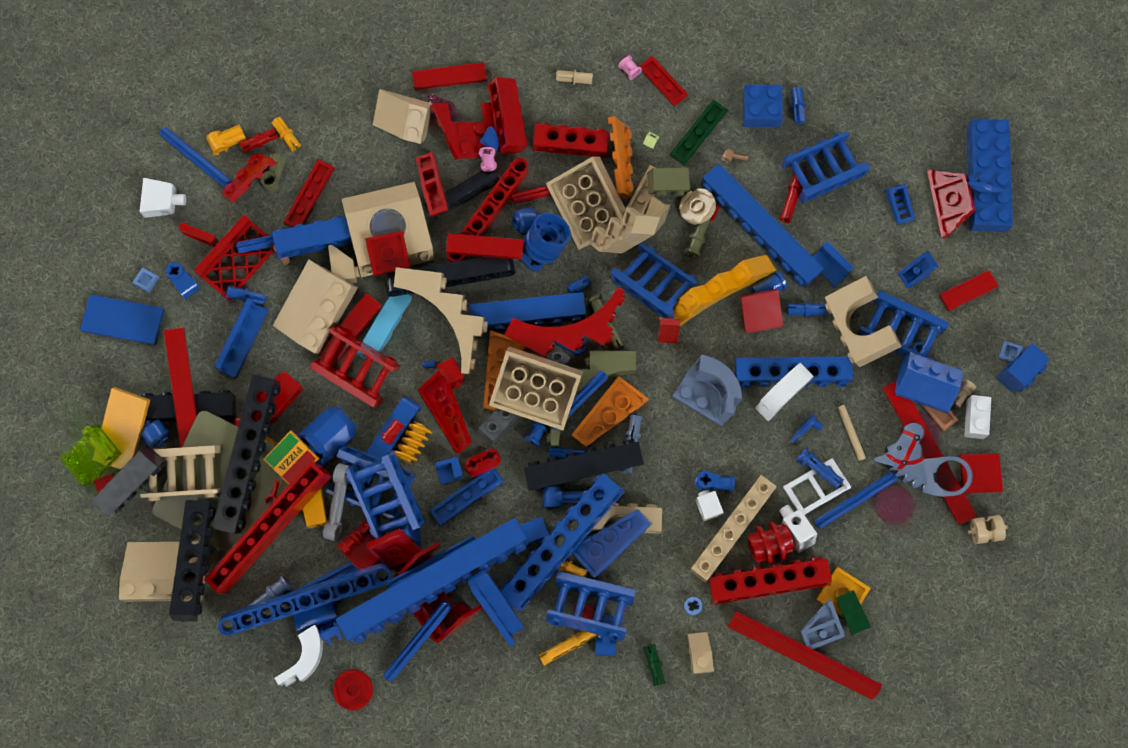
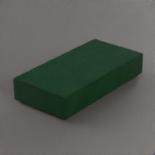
M854 590L835 598L851 635L871 627Z

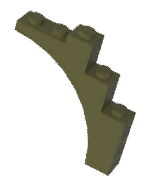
M590 351V357H586V368H590V370L578 369L583 371L576 394L601 370L606 373L607 379L619 375L635 374L636 351ZM551 428V432H547V443H551V447L559 448L560 429L554 430Z

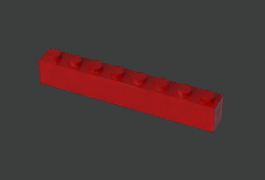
M310 461L204 580L217 593L227 594L332 475L318 462Z

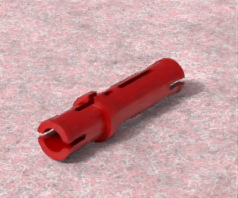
M795 173L791 183L788 184L789 191L780 217V221L787 224L792 221L799 193L803 189Z

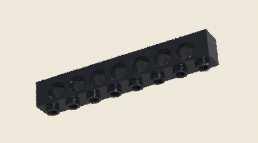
M252 374L212 528L233 534L241 533L245 528L246 511L251 506V492L256 487V473L261 468L260 456L266 449V442L264 440L271 430V416L276 411V397L281 392V381ZM263 392H265L267 395V398L264 402H262L260 399V396ZM258 411H260L262 414V417L259 421H257L255 418V415ZM253 430H255L257 434L254 440L250 438V433ZM248 449L252 453L250 459H247L245 456ZM243 468L246 470V477L244 479L240 475ZM238 487L241 489V496L239 498L235 494ZM232 507L236 509L234 517L230 513Z

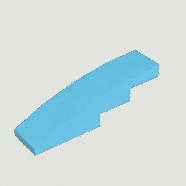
M407 294L389 297L364 338L363 343L381 353L390 340L393 330L400 322L403 312L411 302L412 296ZM359 350L357 351V355L366 359L367 355Z

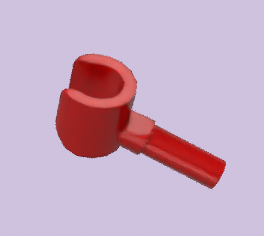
M275 480L271 494L265 497L266 504L269 503L271 497L274 501L277 499L278 496L276 495L280 480Z

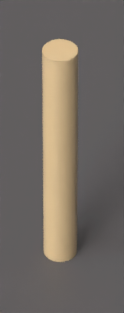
M845 405L837 407L858 460L866 459Z

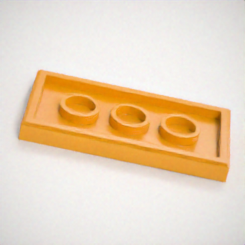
M117 387L111 389L93 460L121 470L136 455L141 438L140 434L150 403L149 399Z

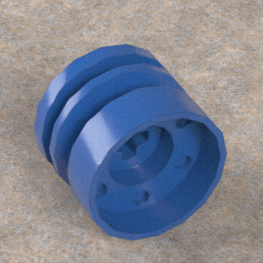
M543 213L539 215L524 236L523 247L530 258L539 263L549 264L554 262L570 240V227L563 218L556 214Z

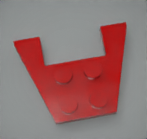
M448 103L430 105L432 113L434 112L438 119V126L442 128L446 136L445 140L455 160L481 159L479 151L485 146L480 140L489 127L492 126L495 130L491 103H482L480 105L482 122H451Z

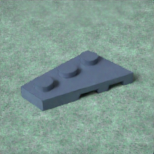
M692 365L672 398L722 427L724 422L719 421L720 398L710 385L693 380L694 366Z

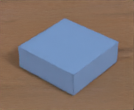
M142 267L132 283L150 293L159 276Z
M1004 340L998 358L1011 362L1014 360L1011 357L1015 353V358L1019 356L1023 347Z

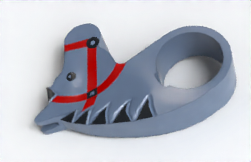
M918 423L908 424L904 428L900 439L890 447L886 446L884 455L874 458L876 462L886 464L896 477L909 486L934 496L959 495L970 487L973 480V472L970 465L960 457L947 456L930 459L923 457V447L920 441L924 437L925 430ZM946 461H958L967 470V482L958 491L945 490L936 482L937 475L935 473H937L940 465Z

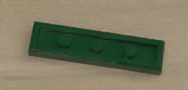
M713 99L669 156L684 166L725 116L728 109Z

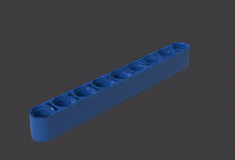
M380 563L225 613L220 618L218 630L223 635H232L386 585L391 580V569L387 564ZM384 570L388 575L385 578H379L377 573ZM364 576L369 581L366 584H360L358 579ZM341 583H347L349 588L341 590L338 586ZM327 589L330 594L324 597L320 595L319 591ZM307 595L311 600L308 603H304L300 597ZM289 602L291 604V608L284 609L281 606V603ZM269 608L272 614L265 615L262 613V609ZM249 614L253 620L245 621L242 616ZM229 620L233 623V626L230 628L225 627L223 622Z

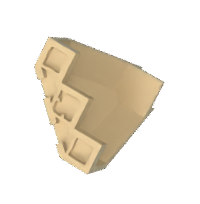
M652 196L646 214H640L634 208L626 207L622 221L617 217H611L607 230L595 226L590 244L599 252L624 253L650 238L665 223L671 205L664 204Z

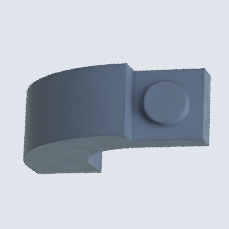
M701 354L694 364L693 380L706 383L715 389L720 398L719 421L727 422L731 416H734L736 405L742 399L740 384L734 373L725 364L717 359Z

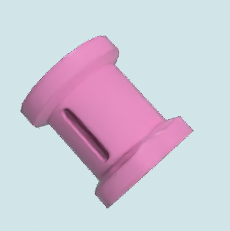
M630 55L625 57L618 65L620 69H623L628 74L629 80L634 79L642 71V68L632 61Z
M483 147L479 151V156L482 159L480 167L483 171L489 172L497 168V163L494 160L496 152L493 147Z

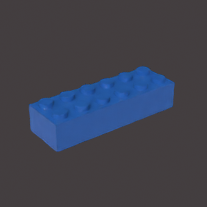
M971 119L967 125L968 177L975 175L977 181L1003 189V192L983 193L971 188L976 211L969 216L970 231L1008 232L1013 226L1009 120Z

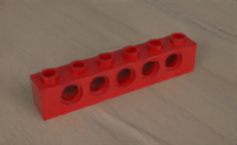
M813 557L807 562L795 560L790 562L789 565L776 563L771 565V568L765 569L759 566L747 572L735 570L729 575L717 573L712 575V578H709L713 605L830 586L832 583L827 558L822 559V557ZM810 569L813 571L814 576L806 577L803 571ZM788 572L792 573L794 575V580H786L784 578V574ZM766 576H772L775 579V582L773 584H768L765 582L764 578ZM747 579H752L755 582V586L747 587L744 582ZM732 582L736 588L732 591L727 590L725 584Z

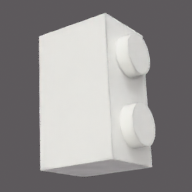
M971 395L966 400L964 437L985 439L989 436L991 397Z

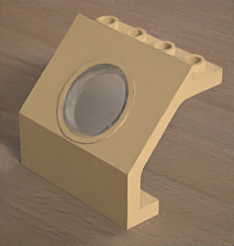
M415 182L342 199L361 278L373 275L365 238L403 231L410 266L435 260Z

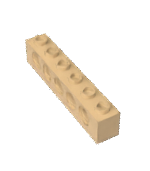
M760 475L690 569V572L706 583L777 486Z

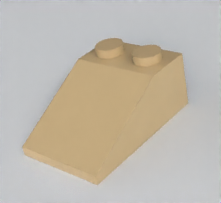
M380 89L373 125L401 139L421 144L427 136L431 116L430 105L432 103Z

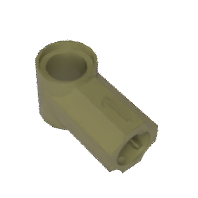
M275 153L271 154L270 158L277 164L273 167L269 165L265 169L264 175L260 178L264 190L268 193H274L279 189V182L287 162L285 157ZM269 180H274L272 184H266Z

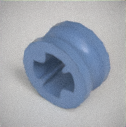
M690 597L686 600L684 609L689 615H697L702 610V602L697 597ZM696 601L698 603L696 606H699L698 610L694 609L692 612L688 609L690 608L688 603Z

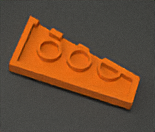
M612 116L608 117V123L612 124L613 127L610 139L615 146V152H612L617 166V169L614 170L617 194L624 199L632 198L633 183L631 181V174L633 173L631 165L632 148L630 146L632 132L618 118Z
M618 376L572 433L571 437L587 448L647 403L649 398Z

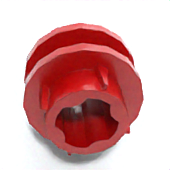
M774 522L768 523L769 530L764 531L761 526H757L754 533L748 534V545L757 563L765 561L769 565L773 563L772 556L777 555L780 560H784L787 553L793 552V540L788 527L784 523L776 525Z

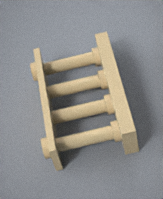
M221 445L153 449L161 457H164L165 461L167 460L168 492L157 491L156 474L154 477L152 475L149 476V493H143L140 496L141 498L148 497V501H158L162 496L205 494V498L217 497V493H220L222 488L215 489L213 457H215V453H221ZM198 454H202L203 458H205L207 489H195L194 459H196ZM183 455L184 459H186L187 490L177 491L175 460H177V456Z

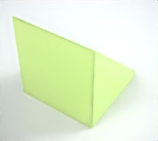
M649 132L643 144L653 149L659 136Z

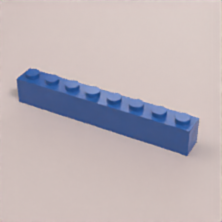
M717 164L702 178V188L708 190L715 197V201L720 207L724 206L728 210V215L733 220L737 219L741 223V228L746 233L750 232L754 236V241L759 246L763 245L767 249V254L772 259L776 258L781 263L780 267L786 273L790 272L794 276L793 280L797 285H803L806 288L822 273L824 268L720 164Z

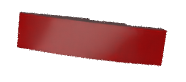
M430 152L416 157L421 187L430 216L448 211L445 191L434 153Z
M366 293L340 326L346 328L350 335L359 339L358 337L370 324V320L382 307L381 304ZM334 335L319 355L320 357H325L335 337ZM341 341L330 362L333 367L349 351L351 345Z

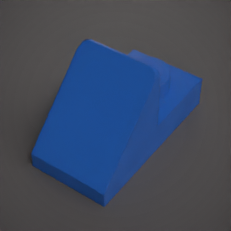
M927 251L897 274L909 289L929 277L930 273L939 266L929 251Z

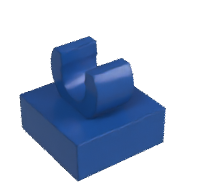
M336 619L318 627L320 637L323 641L327 640L329 645H332L330 638L333 636H337L339 640H342L341 629Z

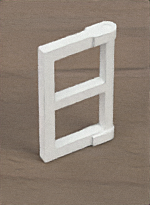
M833 458L824 464L826 466L829 465L844 481L841 483L842 487L825 496L813 477L817 473L814 470L783 486L796 510H801L804 515L844 491L851 489L850 484ZM809 479L820 500L803 509L791 488Z

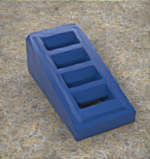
M906 184L885 189L884 192L897 225L915 220ZM900 191L901 195L894 197V193ZM903 198L904 202L896 204V200ZM906 206V209L898 211L897 207ZM907 212L910 216L909 218H900V214Z

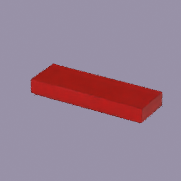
M653 56L640 65L642 68L641 72L674 107L688 97V93Z
M990 270L940 294L939 297L949 312L996 289L999 285Z

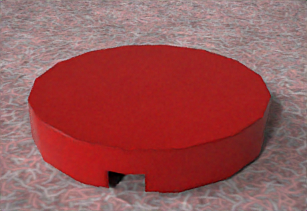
M347 670L340 674L333 687V695L336 702L348 710H359L365 707L371 700L374 692L370 677L359 670Z

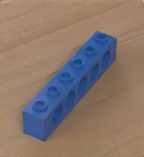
M849 357L736 358L734 362L735 376L740 387L743 388L751 387V384H759V387H770L771 384H777L789 373V369H793L799 363L807 370L814 369L817 373V376H814L805 387L809 386V384L825 387L828 386V383H836V386L843 387L853 380L852 362ZM775 369L779 376L774 377L770 375L769 370ZM827 369H833L836 376H830L827 373ZM750 370H757L760 376H752Z

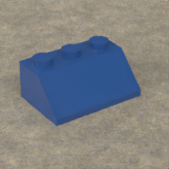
M910 352L900 361L894 395L948 413L961 388L963 371Z

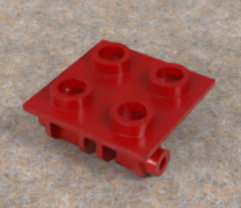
M366 520L336 546L358 570L373 566L379 560L367 549V543L375 540V538L372 537L370 525Z

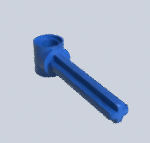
M544 487L543 508L551 506L558 508L562 506V503H578L584 491H562L560 487ZM600 491V492L597 493V495H596V500H597V501L603 499V497H604V492H603V491Z

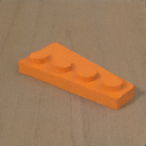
M490 330L483 407L494 412L497 408L489 406L506 350L510 346L524 351L525 346L504 334Z

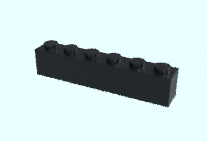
M220 390L219 393L200 391V394H194L197 415L201 411H208L222 419H236V396L230 390ZM163 392L161 395H154L152 393L142 394L141 397L150 400L145 422L149 419L151 421L160 420L161 422L177 421L173 393Z
M634 439L623 441V445L617 447L615 443L604 445V450L597 451L595 447L586 449L585 454L582 455L573 452L565 454L566 458L560 460L558 456L547 458V463L540 464L539 461L530 462L528 467L524 468L528 489L531 491L644 465L639 441L635 442Z

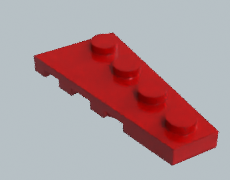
M439 369L418 391L455 453L458 454L471 445L472 440L445 369Z

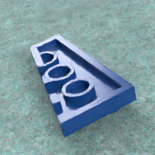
M637 509L614 524L583 540L572 553L594 578H597L652 523Z

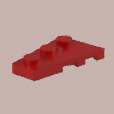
M256 153L249 158L248 164L237 172L236 178L232 183L225 186L221 196L234 203L250 188L251 181L257 178L260 179L264 175L263 171L269 165L273 167L277 163L270 157Z

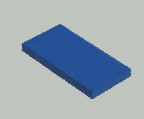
M90 295L80 331L156 345L165 309Z

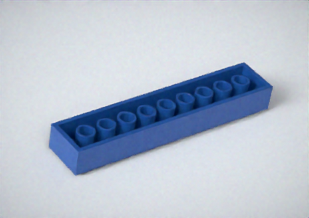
M514 518L338 617L336 621L348 642L360 644L367 639L366 636L370 633L377 634L385 629L384 625L388 623L395 624L402 620V615L407 612L412 614L421 609V604L425 602L430 604L438 599L437 595L443 592L445 594L450 593L456 589L455 585L460 582L463 584L467 583L469 577L481 570L486 569L488 571L491 569L490 565L496 562L498 564L503 563L509 559L508 555L515 552V554L524 551L526 549L525 546L528 544L527 538Z

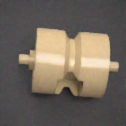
M1000 515L988 516L986 520L983 517L975 518L970 521L971 530H968V534H972L975 544L988 543L989 539L992 542L1003 541L1006 537L1005 529H1008V526L1004 524Z

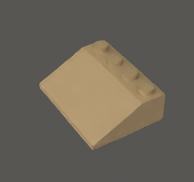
M591 157L546 183L563 219L570 227L571 236L578 250L591 245L590 241L595 226L607 230L611 217H617L621 221L623 219L626 209L600 157Z
M308 260L273 326L299 345L313 353L321 354L332 336L328 332L329 329L338 325L358 287L317 263Z
M509 346L506 350L489 406L564 430L583 371Z
M192 541V544L199 543V541ZM127 542L120 576L119 600L124 602L171 601L179 542ZM193 557L189 563L196 562L198 557ZM195 576L189 577L186 582H192ZM201 595L200 601H204V595ZM186 596L184 601H190L193 596Z

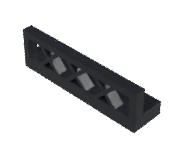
M482 170L446 191L445 196L449 210L433 216L434 220L495 186L498 182L497 174L492 171Z

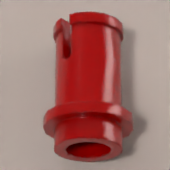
M394 419L385 433H381V439L389 445L394 443V438L404 428V425Z

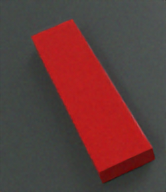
M484 62L412 71L414 90L487 81Z
M319 159L317 160L283 221L285 225L294 228L298 224H305L335 169L334 166Z
M448 233L446 253L522 260L523 240Z

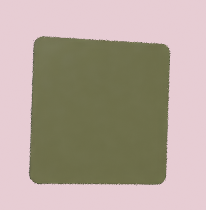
M201 411L197 415L182 448L221 445V453H215V457H213L215 489L223 488L238 426L208 411ZM250 433V438L254 440L256 436ZM265 440L266 449L260 456L261 468L256 473V487L251 492V506L246 511L244 530L241 533L233 534L213 528L212 538H209L208 543L226 553L234 547L274 502V499L271 497L269 503L266 504L265 497L271 494L275 480H280L276 496H279L289 485L264 460L275 447V445ZM248 449L245 456L247 459H250L252 453ZM198 454L196 459H194L195 489H207L205 458H203L202 454ZM183 455L177 456L175 461L176 490L185 491L187 490L186 459H184ZM244 468L240 472L243 479L246 477V470ZM168 477L161 492H168ZM239 487L235 491L238 498L241 496V489ZM221 492L217 493V497L205 498V494L162 496L160 500L155 502L153 514L171 525L182 529L186 500L210 501L212 507L215 508L216 514ZM232 507L230 510L233 517L236 515L235 507ZM203 520L196 521L194 525H200Z

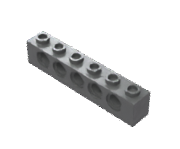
M557 345L545 357V359L567 365L570 361V357ZM497 408L478 428V434L492 446L515 422L519 415Z

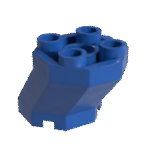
M336 406L334 408L329 407L323 411L297 436L320 458L317 462L324 467L338 454L340 448L351 443L355 437L354 431L357 428L356 424L345 415L342 409Z

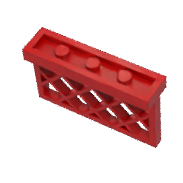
M245 214L194 269L196 275L207 282L228 301L232 298L226 297L227 294L223 291V283H234V287L241 289L275 251L272 247L269 251L261 252V249H258L259 252L234 253V246L238 242L246 241V232L251 227L257 232L258 238H260V235L262 237L268 236L251 222ZM259 255L258 264L248 266V256ZM245 256L246 266H235L234 257ZM224 257H232V267H221V260ZM246 269L247 276L244 279L236 280L235 270ZM222 270H233V280H222ZM211 271H219L220 281H211L207 278V275Z

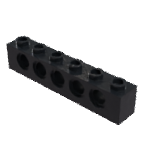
M185 501L169 616L173 621L197 622L198 615L202 613L200 599L201 595L203 596L205 592L203 577L207 575L208 570L205 562L206 557L210 555L208 541L209 538H212L213 534L211 520L215 518V508L212 507L210 501ZM203 520L200 525H194L196 521ZM194 539H201L199 543L192 544ZM198 557L196 562L189 563L190 559ZM195 576L192 582H186L189 577ZM186 596H193L190 601L184 602Z

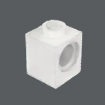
M709 490L700 492L698 494L699 497L696 498V503L703 522L722 516L723 510L716 492H710Z

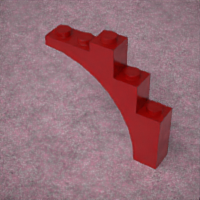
M618 287L610 299L597 312L572 325L540 327L513 318L504 335L543 357L553 351L555 347L552 344L553 341L572 351H575L576 348L579 350L584 342V339H582L583 335L604 346L605 343L609 344L614 336L611 333L613 328L607 326V323L613 322L616 316L614 311L617 305L621 307L626 298L623 295L625 291Z

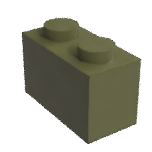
M652 168L647 172L649 194H655V197H664L666 194L680 197L690 190L688 168Z

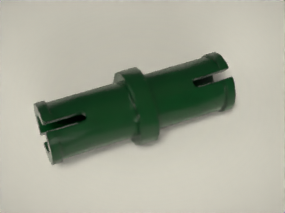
M656 644L643 647L648 662L646 666L647 669H650L653 686H658L659 682L660 685L665 684L666 681L661 668L663 664L659 660Z

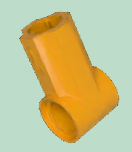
M240 124L222 132H211L206 137L214 155H219L222 151L227 152L229 147L247 140Z

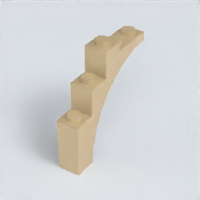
M396 268L394 287L410 290L423 296L446 316L459 342L462 358L461 373L471 374V370H475L476 359H473V351H477L478 340L475 339V336H483V333H487L488 321H485V317L462 315L463 311L467 309V299H464L465 295L442 293V289H446L447 283L444 273Z

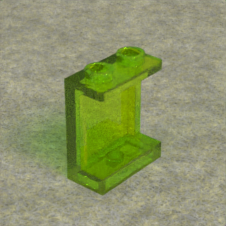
M99 424L85 426L81 431L84 436L69 453L60 456L64 466L69 469L81 486L93 484L94 480L99 479L121 454Z

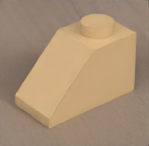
M328 245L331 272L351 284L357 283V277H360L359 267L355 266L354 261L336 247Z
M708 633L687 634L692 674L714 672Z

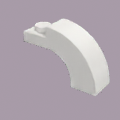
M799 363L760 400L761 402L755 409L767 421H770L814 376Z
M313 625L297 635L302 644L301 657L293 667L275 677L278 685H285L287 687L296 681V676L303 682L316 670L323 652V640L319 635L317 625Z

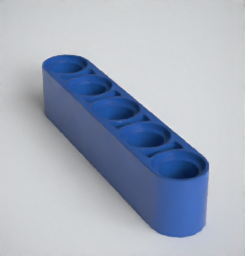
M404 396L366 454L381 459L385 453L395 450L393 449L396 443L399 444L401 438L405 435L404 431L409 424L413 423L416 418L414 416L418 411H421L422 406ZM396 419L404 425V428L394 438L395 442L389 445L381 439V433H385L393 420ZM378 473L367 476L365 483L371 485L373 478Z

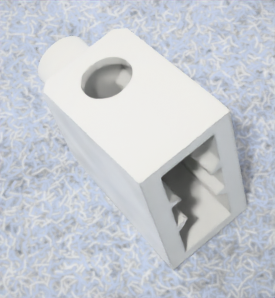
M143 178L140 213L143 217L174 214L175 205H186V195L176 194L177 189L171 183Z
M790 505L781 508L779 512L784 518L782 524L784 523L788 527L796 551L800 553L814 545L817 532L802 511L797 510L794 512Z

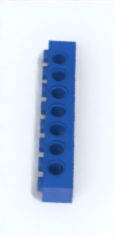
M603 473L594 479L593 486L581 494L580 501L568 509L567 516L555 524L554 531L542 539L541 546L537 550L532 551L527 558L528 561L516 569L515 576L503 584L501 592L516 610L522 611L625 492L606 474ZM600 491H603V492H604V497H603V499L597 501V500H596V495H597V493L600 492ZM587 506H590V507H591V512H590V514L587 515V516H584V514H583L584 508L587 507ZM574 521H577V522H578V527H577V529L574 530V531H571V529H570L571 523L574 522ZM564 536V544L558 546V538ZM551 551V559L545 561V553ZM538 566V574L532 576V568ZM524 581L525 589L519 591V583Z

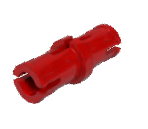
M274 128L259 135L256 133L254 137L239 143L243 152L246 153L259 146L260 148L264 147L263 144L278 139Z

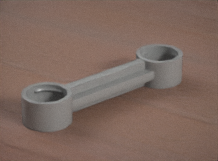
M341 463L334 470L333 481L335 482L330 515L323 530V538L334 542L338 541L342 532L340 520L346 487L349 483L346 478V470L351 467Z

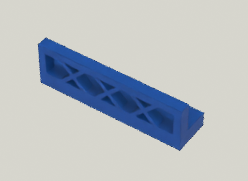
M247 298L214 366L219 372L233 378H237L268 313V309L256 305L249 298Z
M483 569L468 578L469 585L474 596L511 647L515 644L512 634L524 628V625L487 570Z

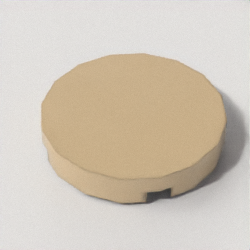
M700 188L696 189L697 191H690L682 198L679 209L681 217L687 223L694 225L702 224L714 214L716 201L714 196L706 189Z

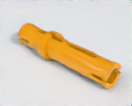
M585 631L573 633L571 637L538 656L543 665L546 666L577 647L579 649L582 647V644L597 636L594 633Z

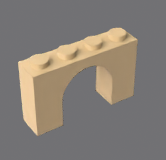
M867 276L825 297L827 301L825 307L829 314H833L835 319L832 322L836 330H840L842 333L840 339L844 347L848 346L850 351L847 353L852 363H856L859 367L902 347L895 331L890 325L867 336H858L851 331L850 319L854 311L860 306L878 298Z

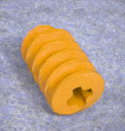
M413 421L415 424L408 425L411 431L406 430L404 432L408 438H401L404 445H397L400 451H394L397 458L411 465V460H418L414 454H421L418 447H425L421 441L429 440L425 434L433 433L430 429Z

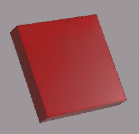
M403 231L365 238L373 276L395 272L396 268L411 269Z
M778 289L740 296L745 333L783 326Z
M999 453L965 454L959 456L970 465L973 472L972 483L964 494L1003 492ZM960 463L963 488L967 482L968 474L966 468Z
M402 529L367 543V549L382 563L387 564L390 569L410 561L417 553L422 551Z

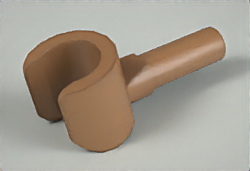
M730 149L726 150L721 158L722 161L727 159L726 162L728 163L731 162L732 158L748 161V156L737 155Z

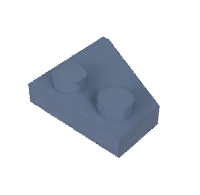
M832 600L826 601L800 630L805 646L815 649L845 637Z

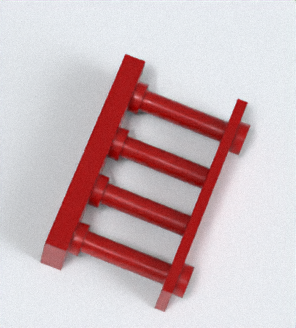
M342 326L330 328L328 332L335 337L325 357L313 361L310 368L373 408L380 405L384 398L379 396L378 391L389 371H396L400 369L401 365L397 364L396 359L393 357L384 356L350 335L346 328ZM341 341H344L351 345L340 368L336 369L331 366L330 362ZM359 350L367 355L356 378L352 379L347 376L346 372ZM375 360L383 365V368L372 388L368 389L363 386L362 381Z

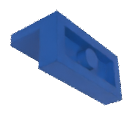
M828 241L813 256L824 268L821 274L833 286H837L854 268Z

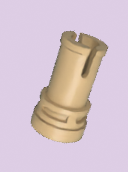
M967 379L962 380L961 388L953 405L956 404L955 407L960 408L968 395H971L976 389V386Z

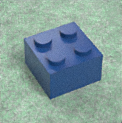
M745 85L743 89V127L780 128L783 120L782 85Z
M1033 343L1019 353L1020 355L1014 358L996 377L1012 393L1018 390L1022 392L1025 388L1031 386L1035 381L1034 378L1038 374L1043 373L1048 367L1046 363L1050 358Z

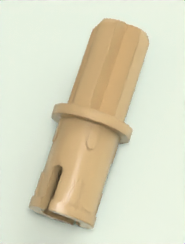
M560 70L556 72V81L571 82L573 85L575 83L592 84L593 73L576 72V70L574 72Z

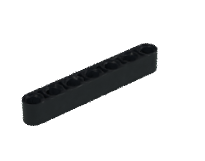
M479 257L413 269L444 273V277L447 278L446 288L505 278L516 273L513 259ZM395 272L384 276L387 296L395 297L414 293L410 290L394 287Z

